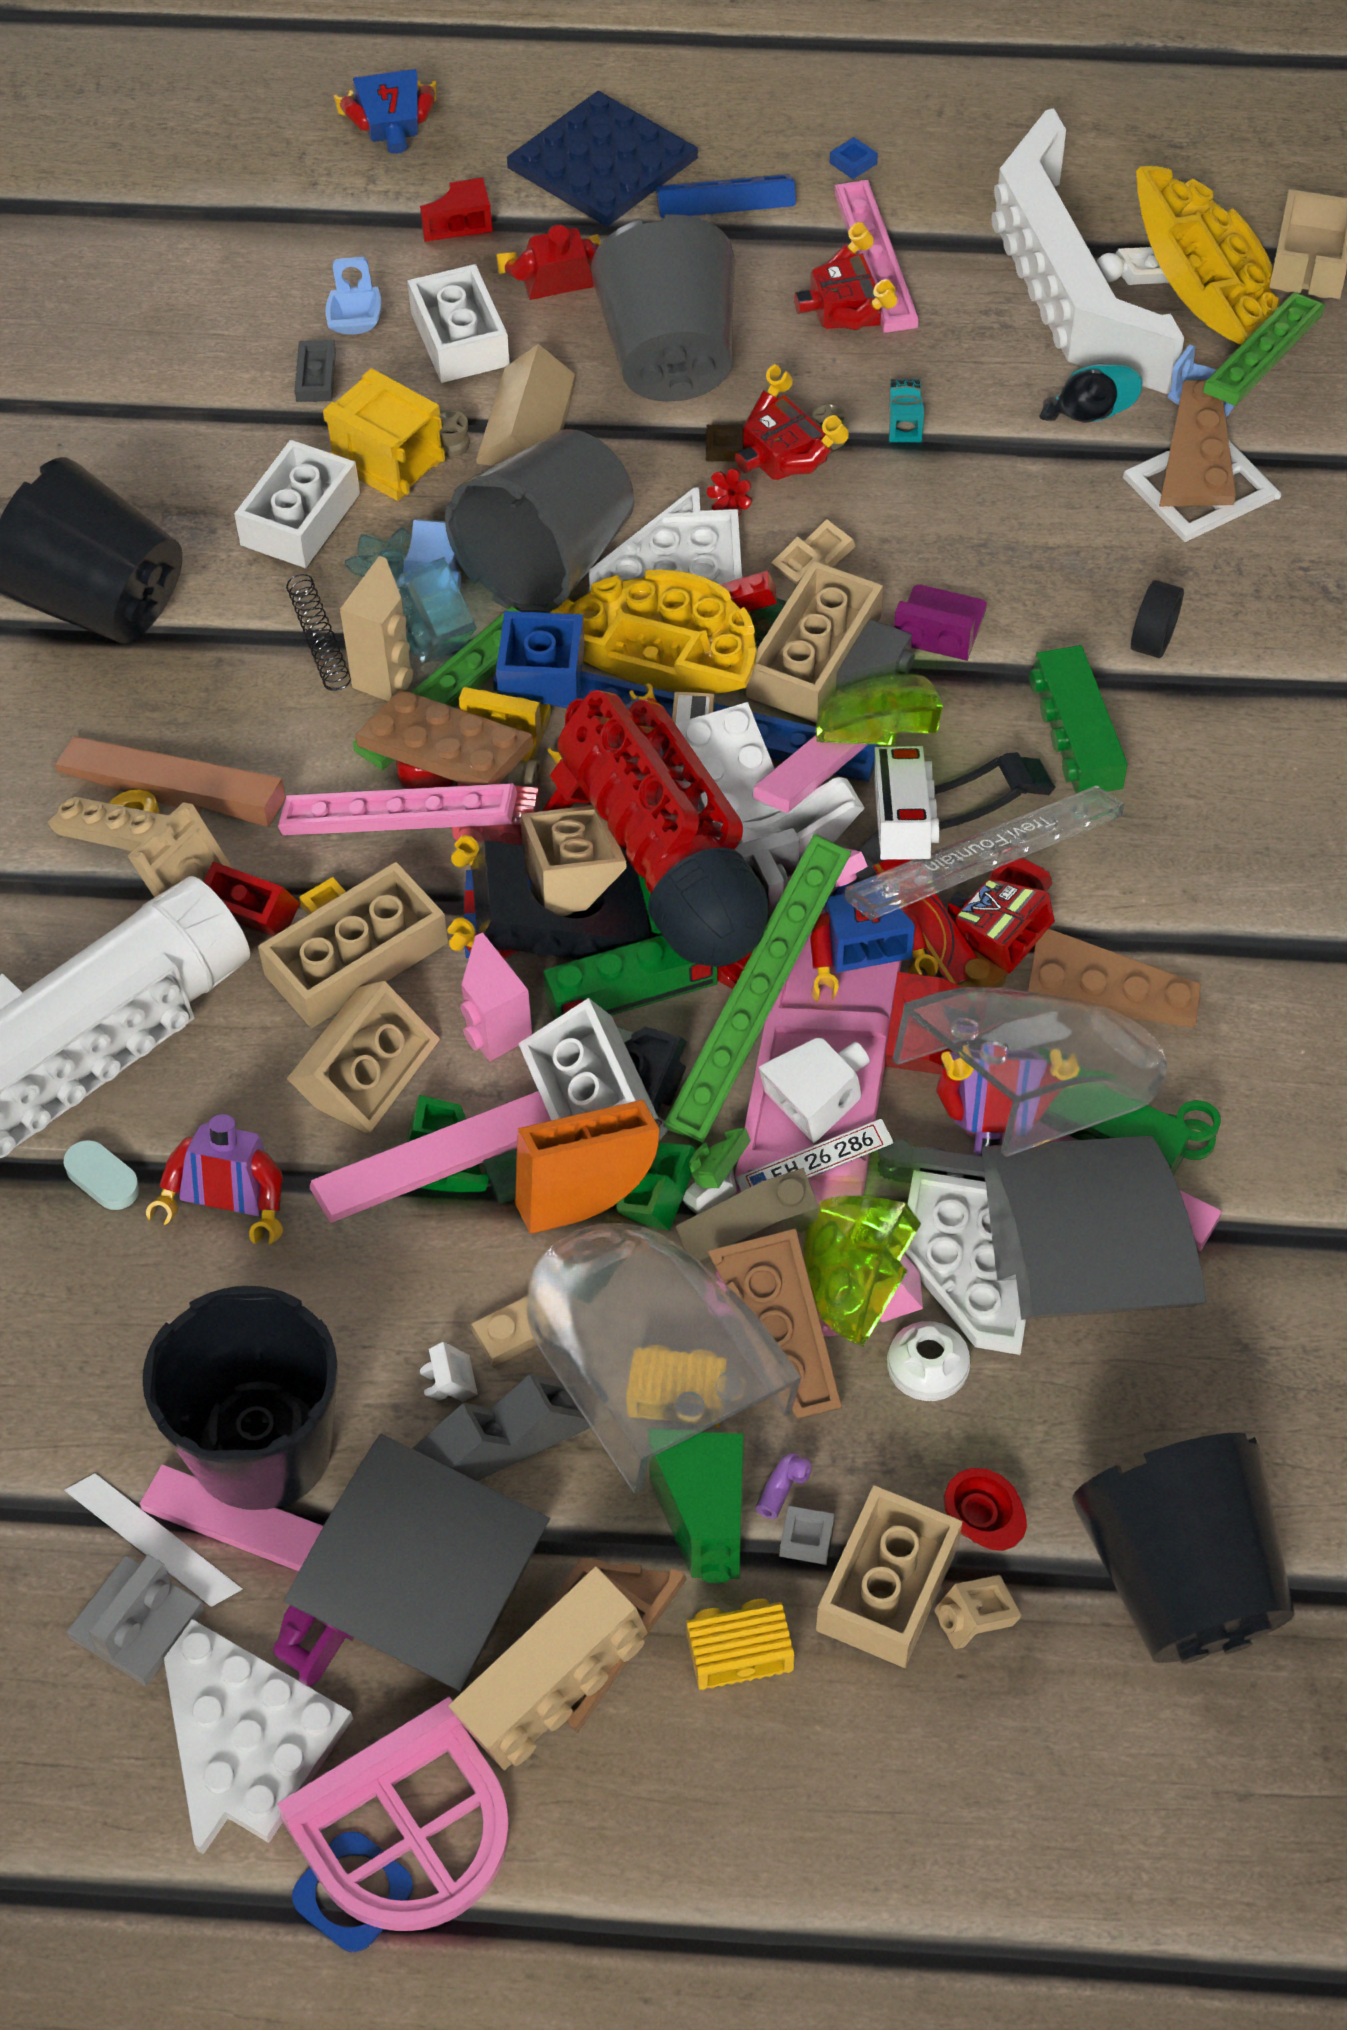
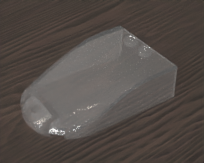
M961 987L906 1002L892 1059L899 1065L949 1048L1013 1102L1000 1151L1005 1157L1146 1106L1160 1093L1167 1071L1166 1055L1159 1042L1144 1027L1116 1011L1059 996L997 987Z
M604 1223L576 1230L554 1243L544 1253L534 1268L527 1296V1319L532 1336L634 1494L643 1488L649 1458L769 1397L783 1417L792 1412L801 1376L757 1315L731 1288L692 1255L664 1235L641 1226L623 1223Z

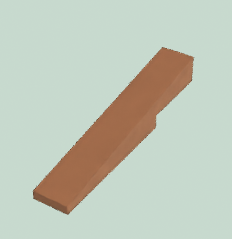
M73 736L55 764L56 770L116 790L123 792L137 789L149 791L155 796L158 803L178 808L183 802L194 805L198 813L204 807L268 828L286 799L283 780L280 777Z

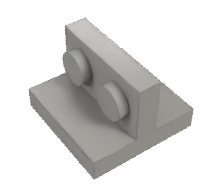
M794 828L739 844L735 849L744 857L765 890L768 900L767 923L784 892V888L788 884L787 875H790L799 863L800 840Z
M148 1554L143 1562L139 1564L125 1556L68 1629L67 1634L75 1643L147 1687L164 1664V1657L189 1622L192 1619L195 1621L204 1611L202 1601L171 1583L165 1565L161 1561Z

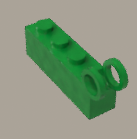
M1038 1054L1034 1056L1033 1059L1044 1065V1070L1049 1068L1047 1058ZM1077 1073V1078L1072 1083L1060 1085L1035 1117V1119L1078 1140L1152 1136L1164 1155L1173 1176L1183 1158L1201 1160L1213 1152L1216 1134L1221 1124L1218 1110L1208 1102L1201 1100L1189 1101L1179 1108L1177 1116L1166 1114L1146 1105L1135 1096H1127L1107 1087L1096 1078L1086 1077ZM1190 1111H1203L1211 1117L1213 1126L1211 1127L1206 1122L1198 1119L1184 1120L1183 1117ZM1188 1139L1195 1142L1208 1141V1145L1200 1150L1186 1148Z

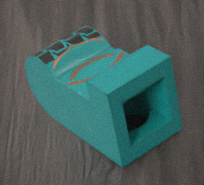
M890 379L889 442H922L924 406L922 405L920 379ZM900 422H910L916 428L909 432H903L898 430L896 425Z

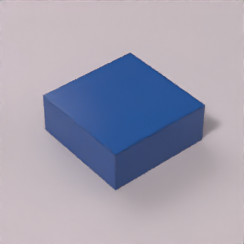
M853 137L830 152L829 163L850 178L855 179L877 165L878 153Z

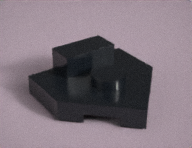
M645 1026L631 1034V1039L624 1042L651 1103L656 1113H658L661 1103L671 1106L684 1075L686 1066L679 1060L687 1041L681 1036Z

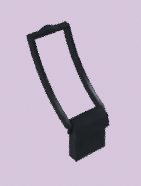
M1018 752L1006 753L971 773L934 786L935 795L971 782L999 766L1012 790L1002 798L980 809L959 817L940 821L939 830L980 818L1008 804L1021 794L1033 793L1049 796L1056 787L1040 758L1021 757Z

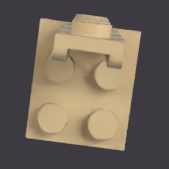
M74 796L63 802L58 807V812L48 821L52 830L58 835L132 851L128 858L154 898L188 876H194L203 882L212 862L232 868L193 804L183 802L170 815H164Z

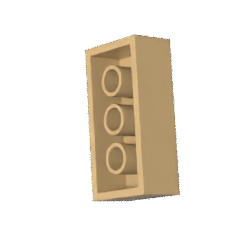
M812 561L757 649L755 667L746 686V697L818 723L836 693L837 671L868 620L871 619L879 622L881 618L883 585Z
M395 862L258 945L264 975L312 1029L338 1013L359 986L389 981L448 944V936L443 911L405 870Z
M595 1566L452 1701L448 1707L472 1737L505 1771L511 1764L518 1766L523 1763L535 1750L536 1744L534 1742L547 1729L555 1731L561 1727L573 1712L570 1707L584 1694L588 1697L595 1694L608 1680L609 1675L607 1672L619 1660L626 1662L633 1658L645 1643L643 1638L648 1632L637 1608Z

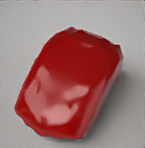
M396 760L397 775L403 788H435L453 785L454 780Z
M1006 857L998 860L987 879H995L1045 892L1052 885V878L1048 871L1022 857Z

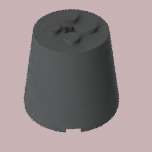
M674 214L665 215L664 221L643 224V220L639 219L624 225L610 234L596 250L591 264L593 284L625 383L633 392L642 397L665 402L688 400L710 392L724 381L732 363L735 257L729 238L718 227L705 220Z
M562 430L461 483L454 490L455 493L451 502L446 505L445 527L450 546L461 568L474 584L480 581L494 594L492 598L494 602L506 609L513 606L521 612L550 613L568 598L629 520L634 508V492L625 467L607 445L583 431Z

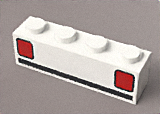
M923 746L875 747L874 785L880 860L931 859V843H939V819L937 818L936 799H934L932 761H924Z

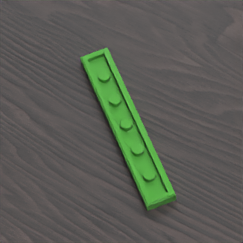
M1293 292L1205 381L1203 393L1236 406L1323 316L1325 304Z
M511 606L510 608H508V609L506 610V611H518V612H521V611H519L518 609L514 608L513 606ZM504 613L411 693L454 708L459 705V696L463 687L477 689L496 672ZM353 741L354 751L382 771L395 760L358 747L357 741Z

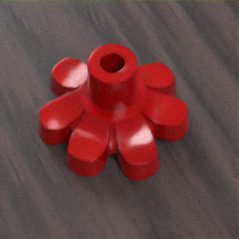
M729 469L727 476L721 471L712 474L711 480L716 485L709 486L706 490L709 498L717 499L712 505V510L738 509L739 516L742 509L746 510L752 504L751 497L746 495L752 488L749 480H740L741 472L738 469Z

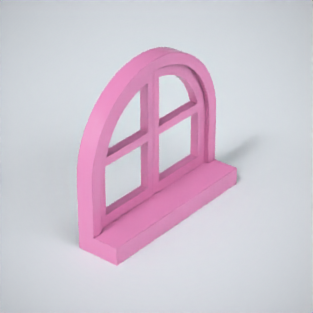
M450 1696L277 1803L283 1824L326 1893L342 1910L368 1925L386 1930L414 1931L438 1926L450 1921L473 1906L484 1895L502 1866L509 1836L505 1796L493 1770L464 1726L448 1707L452 1702ZM448 1752L475 1794L427 1825L419 1828L393 1786ZM377 1796L402 1835L403 1840L350 1874H347L320 1831ZM480 1806L483 1815V1833L479 1850L467 1871L454 1882L427 1839ZM411 1850L438 1893L419 1900L398 1901L374 1895L360 1887L358 1883Z

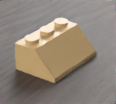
M379 556L342 605L340 613L352 688L389 701L400 689L406 690L410 686L413 670L410 667V645L406 637V617L403 614L401 595L387 559Z
M593 805L520 814L522 846H524L526 868L540 904L554 914L567 916L576 911L587 910L626 869V860L618 843L608 829L607 821L599 816Z
M386 981L359 986L292 1071L287 1080L316 1109L364 1133H371L440 1041V1038Z

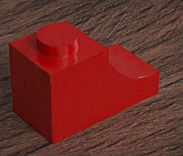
M483 177L449 182L450 188L443 197L432 203L420 206L422 233L425 242L492 232L491 207Z

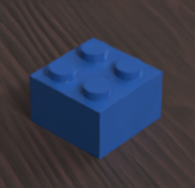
M504 611L496 667L498 694L516 698L522 697L540 702V704L569 705L573 700L578 699L585 648L583 615Z

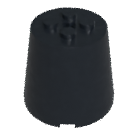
M59 457L40 466L41 475L32 484L26 481L22 483L0 517V596L120 643H130L138 639L155 623L173 594L182 567L183 555L181 545L74 460L67 457Z
M234 1286L200 1296L189 1302L190 1308L180 1314L170 1324L166 1322L158 1331L149 1347L144 1362L142 1382L149 1413L160 1432L201 1485L214 1498L229 1506L246 1510L279 1509L290 1505L306 1495L318 1483L327 1468L331 1455L338 1378V1361L332 1336L322 1319L319 1320L310 1310L304 1307L301 1300L280 1290L262 1286Z
M1222 1433L1167 1445L1144 1453L1147 1463L1126 1472H1122L1121 1467L1115 1465L1094 1476L1074 1492L1072 1501L1075 1510L1153 1661L1158 1663L1181 1661L1182 1664L1198 1661L1219 1651H1224L1225 1654L1238 1652L1252 1646L1251 1640L1278 1629L1294 1617L1295 1613L1263 1461L1255 1437L1248 1440L1245 1433Z

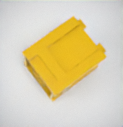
M372 368L363 374L362 379L335 403L331 402L323 409L324 421L328 424L332 450L330 453L355 461L359 480L396 501L410 493L409 488L433 466L437 467L441 462H445L444 448L441 447L440 441L442 424L439 405Z

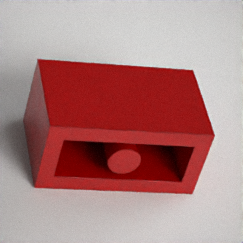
M212 862L203 881L223 901L238 924L270 936H275L290 927L300 906V902L284 887L216 862Z

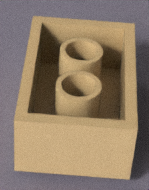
M873 1485L817 1608L816 1631L906 1668L958 1549L963 1521Z

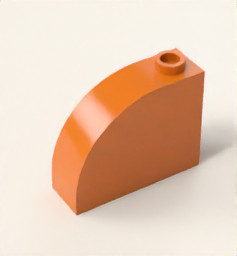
M644 1100L518 1128L515 1205L530 1234L574 1224L594 1217L617 1204L641 1182L655 1159L659 1142V1127Z

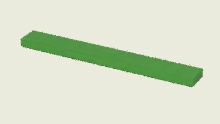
M815 833L813 834L765 927L761 941L753 950L663 1125L664 1128L700 1146L703 1145L851 855V851Z

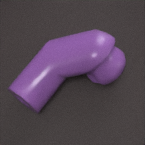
M797 1453L783 1456L764 1487L756 1505V1511L763 1517L776 1519L793 1482L804 1483L809 1479L812 1470L810 1461L807 1458H799Z

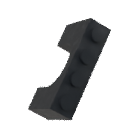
M483 841L472 863L477 935L483 932L496 949L530 952L541 956H561L579 960L650 939L647 908L638 874L629 861H626V869L592 904L593 915L586 918L573 919L554 914L535 899L527 882L524 846Z

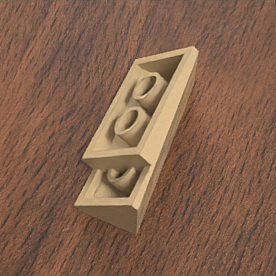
M537 344L504 368L478 452L477 464L494 466L564 429L576 376L575 373L541 345Z

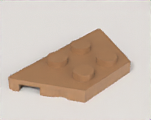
M581 1558L534 1624L596 1566L637 1608L642 1622L649 1633L687 1578L679 1570L670 1569V1572L643 1569L641 1565L627 1563L610 1565L604 1560ZM620 1659L607 1672L609 1675L608 1680L595 1694L589 1697L584 1694L570 1707L573 1712L567 1721L574 1731L578 1733L628 1661L623 1662Z

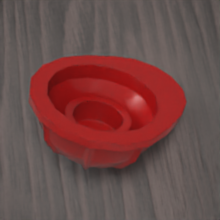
M970 1468L958 1472L948 1482L943 1496L945 1512L947 1515L963 1521L961 1529L963 1536L985 1548L1000 1551L1015 1547L1024 1538L1027 1529V1519L1022 1501L1014 1486L1001 1474L984 1468Z

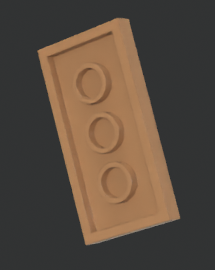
M402 689L355 734L358 747L468 786L499 784L534 747L533 736L530 733Z

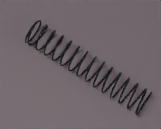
M307 574L296 575L287 582L286 589L292 600V605L300 625L303 628V633L311 649L314 662L317 664L324 687L330 691L342 690L348 686L351 677L349 669L346 667V661L343 659V654L340 652V647L337 645V639L334 637V632L329 624V618L326 616V611L320 602L321 600L315 588L313 578ZM307 576L311 579L298 581L291 587L290 591L288 589L289 582L295 577ZM309 581L312 583L311 587L301 588L296 593L291 592L293 587L300 582ZM305 588H309V589L306 590L305 592L298 593L299 591H301V590H303V589H305ZM312 588V590H311L309 593H307V594H305V595H300V594L306 593L307 591H309V590ZM313 590L316 591V594H310V593H311ZM315 595L308 602H299L305 596ZM294 597H301L298 601L294 600ZM316 597L319 598V601H313V600H314ZM318 602L315 607L302 609L308 603ZM297 603L304 604L300 607V609L296 607ZM320 609V612L313 616H304L311 610ZM300 610L307 611L303 616L299 614ZM323 616V618L316 623H307L314 617ZM303 618H310L306 622L302 621ZM324 618L327 619V622H321V621H322ZM317 624H326L323 628L319 630H310ZM305 625H312L308 630L305 629ZM327 625L330 626V630H329V629H324V628H325ZM326 630L329 631L326 635L322 637H313L318 632ZM308 632H316L311 637L308 636ZM332 638L325 644L315 645L321 639ZM311 639H319L314 644L310 643ZM333 639L335 640V643H336V644H334V643L328 644V643H330ZM327 645H335L328 651L318 652ZM314 646H322L317 651L313 650ZM336 646L338 647V651H331ZM337 652V654L331 658L321 659L324 655L328 653ZM317 653H325L320 658L316 657ZM338 654L341 655V658H335V657H336ZM335 659L340 660L338 663L332 666H324L329 661ZM320 660H328L323 665L319 664ZM341 661L344 662V666H343V665H338V664H339ZM323 667H324V668H329V667H331V668L328 669L325 673L322 672V668H323ZM335 667H343L340 671H335L331 674L327 673ZM339 672L346 673V675L339 680H326L330 675L337 674ZM347 675L350 678L346 685L339 688H331L325 684L326 681H340Z

